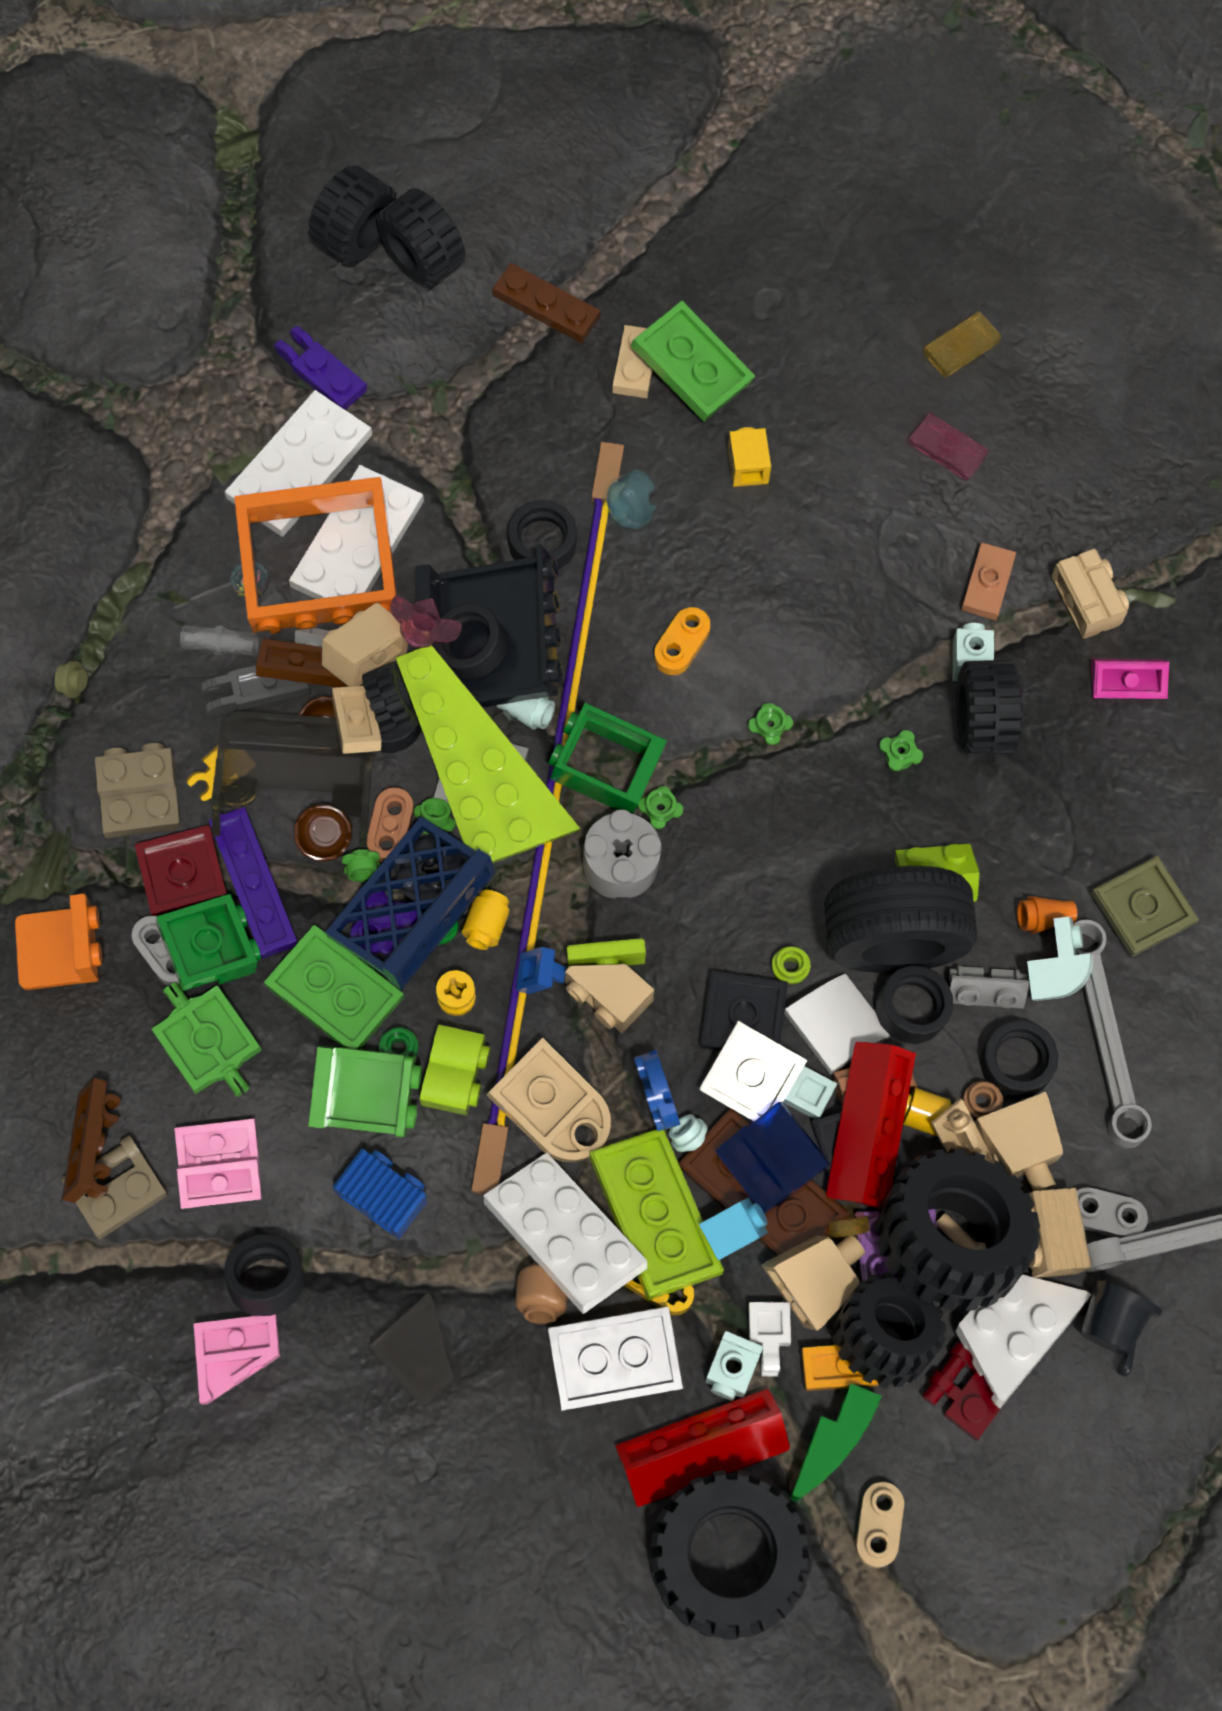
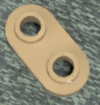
M878 1482L871 1485L865 1491L861 1500L855 1550L860 1561L871 1568H882L890 1564L895 1559L899 1548L904 1499L900 1490L887 1482ZM886 1496L891 1502L890 1509L887 1511L880 1510L876 1505L877 1497ZM873 1538H880L884 1541L885 1550L882 1553H875L871 1549L870 1543Z

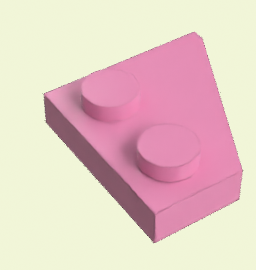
M276 1314L272 1316H250L194 1323L199 1403L201 1405L209 1404L280 1357Z

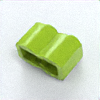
M438 1025L421 1090V1106L465 1116L468 1115L470 1106L477 1107L482 1084L476 1083L479 1069L486 1070L491 1047L485 1046L484 1034Z

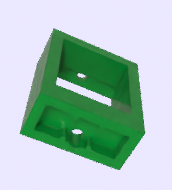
M584 703L580 714L572 712L563 732L569 735L565 746L557 743L548 764L554 766L550 780L615 810H626L634 814L667 740ZM584 728L643 755L627 793L567 766Z

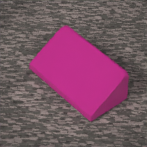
M1091 658L1093 698L1167 699L1168 661L1164 659Z

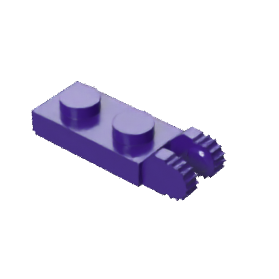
M299 326L292 328L290 334L292 339L305 350L303 354L298 356L294 349L283 340H279L274 344V348L279 356L292 366L293 372L314 390L344 410L350 407L368 390L367 384L321 344L317 341L314 342L310 335Z

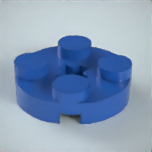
M657 1050L634 1057L657 1131L681 1125Z

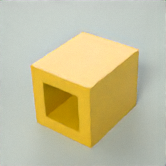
M744 427L737 431H730L728 456L733 487L769 484L771 461L766 429Z

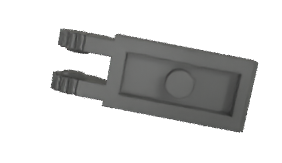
M256 665L229 671L227 675L214 677L213 679L210 678L201 683L202 692L207 695L225 693L231 688L234 695L211 700V702L206 704L207 713L211 716L228 714L236 709L239 711L311 694L308 683L256 676Z

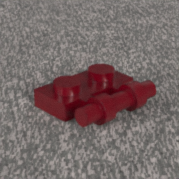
M956 1342L949 1351L951 1357L940 1372L934 1371L928 1379L930 1385L922 1394V1398L932 1406H935L942 1396L949 1399L952 1404L943 1416L977 1441L1001 1408L994 1404L992 1400L993 1392L984 1375L979 1376L975 1369L971 1353L964 1348L962 1343ZM965 1366L974 1374L961 1390L955 1386L953 1381Z

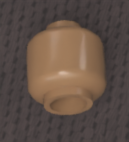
M536 1261L533 1265L522 1269L517 1277L515 1305L526 1320L536 1324H549L565 1313L568 1306V1297Z

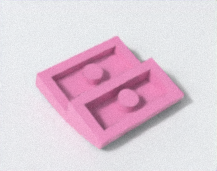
M255 1118L175 1128L181 1209L262 1199Z

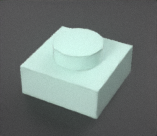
M803 1066L783 1103L815 1120L820 1119L837 1083Z

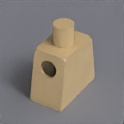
M1046 1092L977 1118L975 1125L990 1152L994 1163L997 1161L1005 1166L1004 1171L1010 1177L1015 1175L1018 1178L1026 1175L1032 1191L1048 1190L1056 1185L1048 1165L1059 1160L1063 1155V1148Z
M817 1235L768 1260L761 1266L785 1301L790 1302V1308L802 1326L818 1331L860 1284L858 1277L850 1266L865 1255V1250L852 1235H849L837 1245L829 1237Z

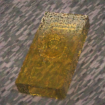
M979 311L925 346L923 354L946 378L998 344L1001 335Z

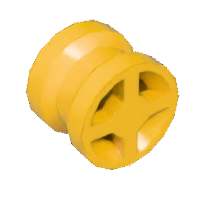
M458 970L449 971L443 974L437 982V999L442 1011L452 1016H462L470 1012L475 1004L476 995L474 982L468 974Z

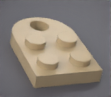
M544 1038L486 1095L544 1153L549 1154L555 1160L562 1162L585 1160L589 1158L590 1151L600 1149L609 1136L611 1116L605 1100ZM578 1126H588L594 1132L595 1139L591 1146H582L576 1141L575 1130Z

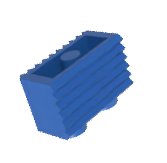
M361 1149L333 1185V1190L337 1196L399 1240L428 1202L426 1194L423 1192L425 1186L409 1173L401 1177L398 1173L394 1172L391 1169L393 1163L377 1150L369 1154L364 1149Z

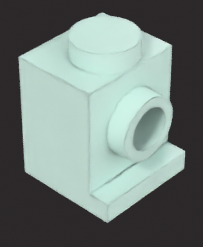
M968 623L963 626V629L956 630L953 639V681H958L960 669L965 661L994 660V630H985V626L980 623Z
M725 1331L705 1383L712 1385L711 1392L728 1400H734L735 1395L743 1398L763 1346ZM729 1360H736L740 1363L741 1370L738 1373L732 1374L727 1371L726 1363Z

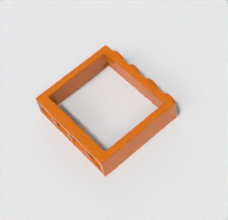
M381 477L234 496L247 619L253 633L270 630L271 634H275L283 628L291 627L303 630L312 629L320 623L328 622L339 625L346 624L355 614L365 611L376 602L391 614L400 613L385 492ZM374 507L384 590L259 607L250 523Z

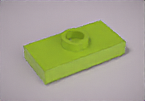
M642 938L569 945L567 947L568 968L570 966L626 964L629 966L645 964L646 949L645 941Z

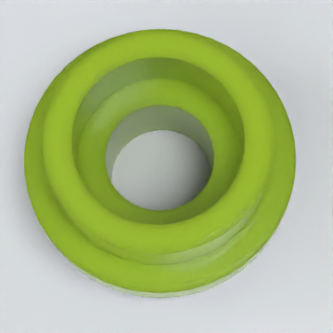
M794 946L780 949L772 960L774 976L779 981L788 982V985L804 981L811 967L808 955L802 949ZM792 961L796 963L798 969L794 972H789L784 968V964Z

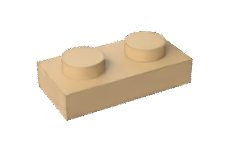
M624 326L612 393L641 398L648 397L653 369L631 347L633 340L647 328Z
M363 686L332 688V702L343 754L381 751L382 740L379 726L375 719L374 711H371L369 706L371 704L366 698V690Z

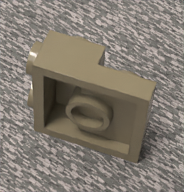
M149 743L143 745L140 752L127 753L123 748H110L104 751V756L95 757L97 791L101 801L102 826L105 838L181 829L176 764L171 748H164V745L160 743Z

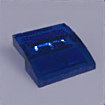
M781 1101L777 1102L751 1125L744 1126L715 1150L751 1199L761 1207L764 1214L786 1200L831 1165Z

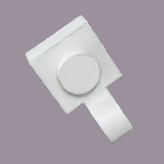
M749 1302V1341L763 1346L761 1352V1377H778V1372H780L779 1346H790L791 1344L790 1302Z

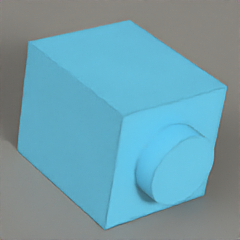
M750 1198L699 1224L718 1260L768 1234L765 1225L768 1224L767 1218L761 1207L757 1203L752 1204Z

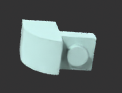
M1070 917L1053 918L1058 957L1027 961L1031 996L1034 1001L1068 997L1079 991L1091 975L1093 955L1090 953L1077 955L1076 948H1083L1080 924L1073 925V919Z

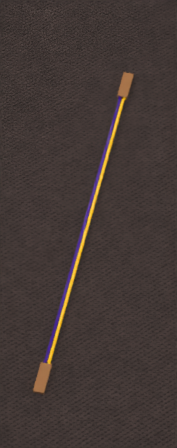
M601 442L592 492V502H595V509L553 752L557 743L565 746L569 735L563 731L572 712H575L609 507L615 505L624 453V445ZM550 765L547 788L559 802L562 785L550 780L554 770V766ZM552 842L536 847L495 1085L515 1064L526 1000V993L516 991L521 953L533 950L535 947ZM492 1102L489 1121L487 1124L483 1123L471 1190L475 1194L484 1195L500 1184L509 1128L505 1126L506 1114L494 1102Z

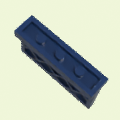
M420 817L325 933L328 938L385 975L391 984L402 990L496 874L492 859L480 849L474 851L425 818ZM423 831L435 837L436 848L415 852L414 842ZM441 842L446 844L447 846L442 847ZM459 853L467 858L460 869L445 871L443 856ZM438 857V873L418 876L416 861ZM411 862L413 877L391 881L390 871L396 864ZM441 881L442 891L436 898L421 900L419 885ZM414 886L416 902L394 905V889ZM387 891L388 907L367 909V899L372 893ZM417 910L418 920L413 927L397 930L395 914ZM390 915L392 931L370 935L369 919ZM363 920L365 936L348 939L340 933L348 922ZM393 940L394 950L384 962L373 956L371 943ZM360 945H366V950L361 948Z

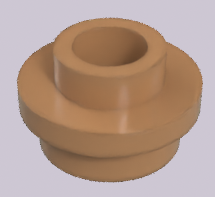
M977 1081L967 1088L963 1096V1102L971 1117L977 1119L1000 1110L1003 1105V1097L998 1087L987 1081ZM976 1097H986L989 1101V1106L985 1108L978 1106Z

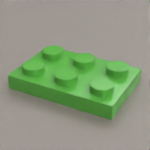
M683 301L679 302L638 335L631 344V347L704 422L751 384L755 378V375Z
M316 925L311 927L264 981L267 989L344 1048L361 1049L404 999L403 992L351 952L328 938L326 933Z

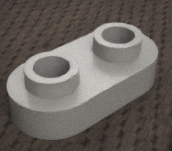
M146 916L140 919L132 929V941L136 949L162 983L171 986L170 984L174 982L179 984L176 974L169 972V967L172 963L156 925L157 916ZM150 935H160L158 942L154 944L147 942Z
M1089 1187L1077 1190L1084 1230L1110 1237L1123 1238L1140 1234L1146 1228L1148 1214L1145 1207L1138 1200ZM1084 1201H1090L1094 1204V1213H1088L1083 1209L1082 1204ZM1122 1212H1131L1134 1216V1223L1125 1222L1122 1218Z

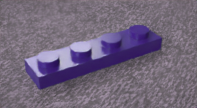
M245 807L210 819V826L244 910L252 935L258 945L261 958L264 959L295 947L298 944Z

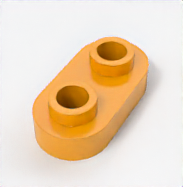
M694 607L681 610L657 643L654 661L656 667L662 673L679 675L685 672L708 639L711 624L708 615L703 610ZM696 621L698 626L692 628L687 626L686 622ZM676 649L679 651V654L677 656H670L667 651Z

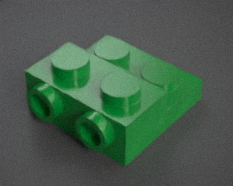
M231 894L156 917L157 928L182 991L216 980L218 985L256 972L257 962L261 960L260 951L255 939H248L244 927H247L244 910L241 905L235 906Z

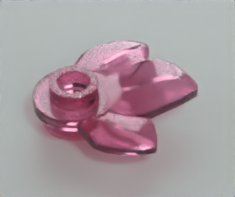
M396 595L390 604L392 615L400 623L401 635L414 647H430L434 642L450 643L459 636L462 630L460 622L440 619L435 602L431 598L411 604L404 598Z

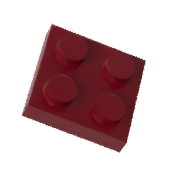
M209 825L134 844L152 916H160L227 895Z

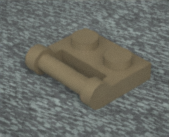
M130 1135L119 1141L121 1145L97 1159L95 1165L104 1164L113 1169L130 1158L135 1167L106 1184L108 1192L102 1198L96 1199L90 1196L87 1197L84 1194L76 1202V1205L99 1240L168 1196ZM65 1176L60 1178L63 1184L65 1181Z

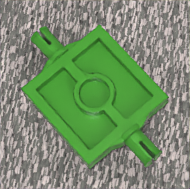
M177 982L171 983L170 985L178 997L174 995L169 986L163 990L175 1009L167 1019L151 1029L195 1095L214 1082L222 1080L227 1082L235 1097L242 1095L235 1081L246 1093L250 1086L242 1078L238 1069L244 1062L262 1051L255 1038L218 985L202 996L188 1000Z

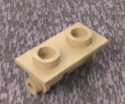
M959 1099L931 1122L946 1153H948L950 1148L965 1149V1154L971 1155L973 1152L986 1155L985 1160L994 1164L990 1152L962 1099Z

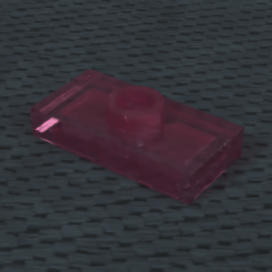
M932 413L926 416L911 435L908 443L966 481L972 477L989 452L987 448Z

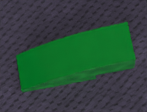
M850 1384L846 1390L836 1420L832 1421L823 1416L820 1417L790 1495L792 1501L798 1502L811 1493L841 1465L857 1445L870 1424L882 1397L881 1395Z

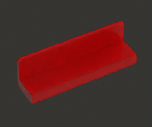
M855 1043L826 1196L828 1198L880 1208L882 1201L892 1187L915 1063V1052L892 1044Z
M765 1389L615 1445V1448L628 1478L635 1504L641 1507L675 1494L679 1489L681 1490L687 1486L689 1481L699 1476L703 1478L711 1475L714 1471L725 1470V1473L734 1472L787 1452L790 1449L781 1411L769 1389Z

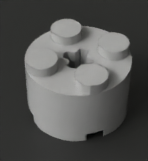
M617 810L612 814L602 817L589 829L584 842L583 869L587 882L596 892L608 898H631L642 894L651 886L656 877L661 854V841L649 822L626 810Z

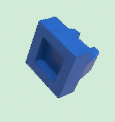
M539 947L521 953L516 991L532 994L551 988L553 981L564 983L566 967L554 962L555 950Z

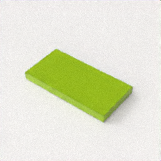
M654 1130L590 1151V1162L618 1230L647 1260V1269L639 1274L638 1278L648 1301L723 1274L722 1264L717 1259L699 1226L703 1222L664 1130Z

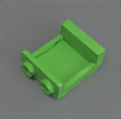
M327 1045L319 1046L317 1048L308 1127H336L395 1134L396 1137H405L408 1133V1128L414 1129L416 1124L417 1105H411L412 1090L420 1088L422 1066L416 1065V1056Z

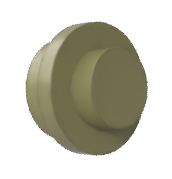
M69 661L67 664L62 663L58 666L55 673V687L59 693H63L68 698H77L87 686V672L79 661Z

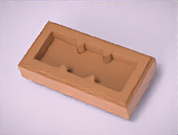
M981 542L961 611L997 620L1016 552Z

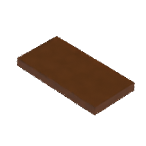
M732 1108L705 1135L702 1145L690 1151L679 1163L682 1172L724 1210L747 1198H750L752 1204L757 1203L763 1210L768 1222L765 1225L768 1234L757 1240L775 1256L814 1236L830 1237L850 1214L834 1199L828 1198L826 1192Z

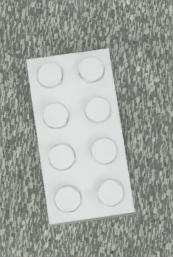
M315 390L226 489V499L235 504L234 496L331 483L372 436V429ZM300 517L264 521L261 523L283 537Z
M359 465L351 480L381 477L393 554L423 504V494ZM374 507L331 512L289 579L290 587L315 599L370 592L382 572Z
M547 1153L483 1195L484 1204L545 1270L582 1314L647 1269V1260Z

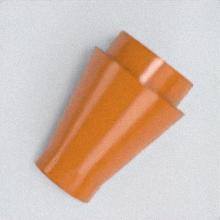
M1028 896L1026 900L1019 901L1017 906L1018 925L1022 931H1029L1031 934L1055 928L1053 918L1070 917L1073 919V923L1077 920V907L1072 900L1062 901Z

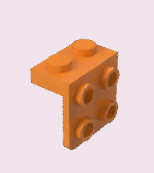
M86 894L70 895V909L23 914L16 918L18 979L20 986L24 990L98 982L97 966H101L103 960L101 945L95 939V929L100 928V918L97 906L91 905Z

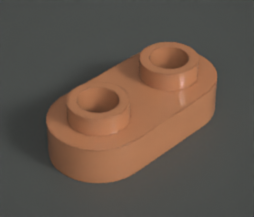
M388 788L382 791L375 802L367 835V846L369 851L380 854L378 862L383 863L411 827L414 814L413 800L410 794L401 788ZM398 806L402 811L397 815H392L388 812L389 809ZM384 841H390L394 844L389 850L380 848V845Z

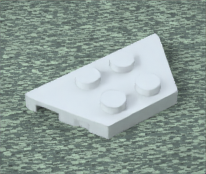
M1022 1275L1005 1297H1000L995 1304L988 1307H981L979 1305L976 1310H971L959 1323L956 1333L964 1348L971 1353L972 1363L979 1376L984 1375L993 1392L992 1400L998 1408L1004 1405L1087 1304L1091 1297L1089 1292Z

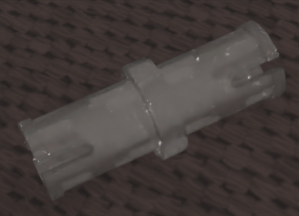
M184 625L182 627L180 644L183 649L213 651L214 655L237 653L256 656L259 636L256 632L226 630L225 626L201 628Z

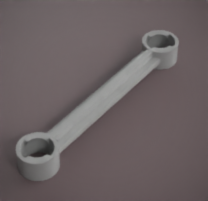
M1080 920L1073 925L1080 924L1082 934L1088 935L1094 943H1098V948L1093 952H1083L1078 948L1076 949L1077 955L1088 953L1093 955V969L1088 981L1084 985L1114 1110V1114L1108 1122V1134L1111 1140L1118 1146L1134 1148L1140 1145L1149 1135L1152 1127L1151 1118L1142 1107L1136 1105L1100 956L1106 945V933L1097 922ZM1124 1114V1118L1133 1119L1138 1127L1143 1128L1142 1135L1134 1139L1123 1136L1117 1129L1119 1115Z
M1222 1214L1123 1238L1112 1237L1089 1243L1087 1247L1092 1268L1087 1269V1272L1102 1271L1127 1261L1222 1239Z

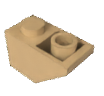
M626 964L570 966L565 971V983L568 985L566 987L567 992L577 1002L583 1004L586 1001L596 1010L594 1013L595 1017L608 1029L615 1027L619 1032L623 1033L653 1002L654 989Z

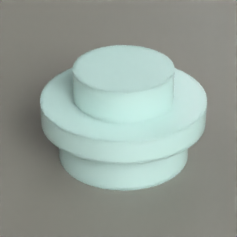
M693 1115L683 1116L679 1119L681 1125L672 1127L669 1131V1136L672 1139L671 1144L678 1152L693 1151L704 1142L707 1125L702 1119H696Z

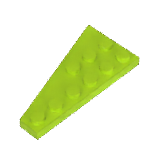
M432 645L396 657L465 845L474 851L480 849L491 857L493 863L581 831L576 822Z

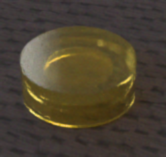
M868 1215L844 1217L828 1221L830 1235L833 1237L868 1233V1230H870Z

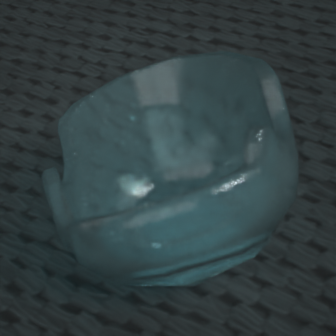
M635 469L614 479L607 490L608 508L612 517L620 526L636 530L650 523L651 515L656 509V505L650 504L648 497L655 486L645 472Z

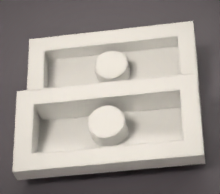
M846 974L820 986L790 1005L784 1011L785 1016L830 1075L852 1060L856 1042L881 1044L891 1037L880 1025L875 1011Z

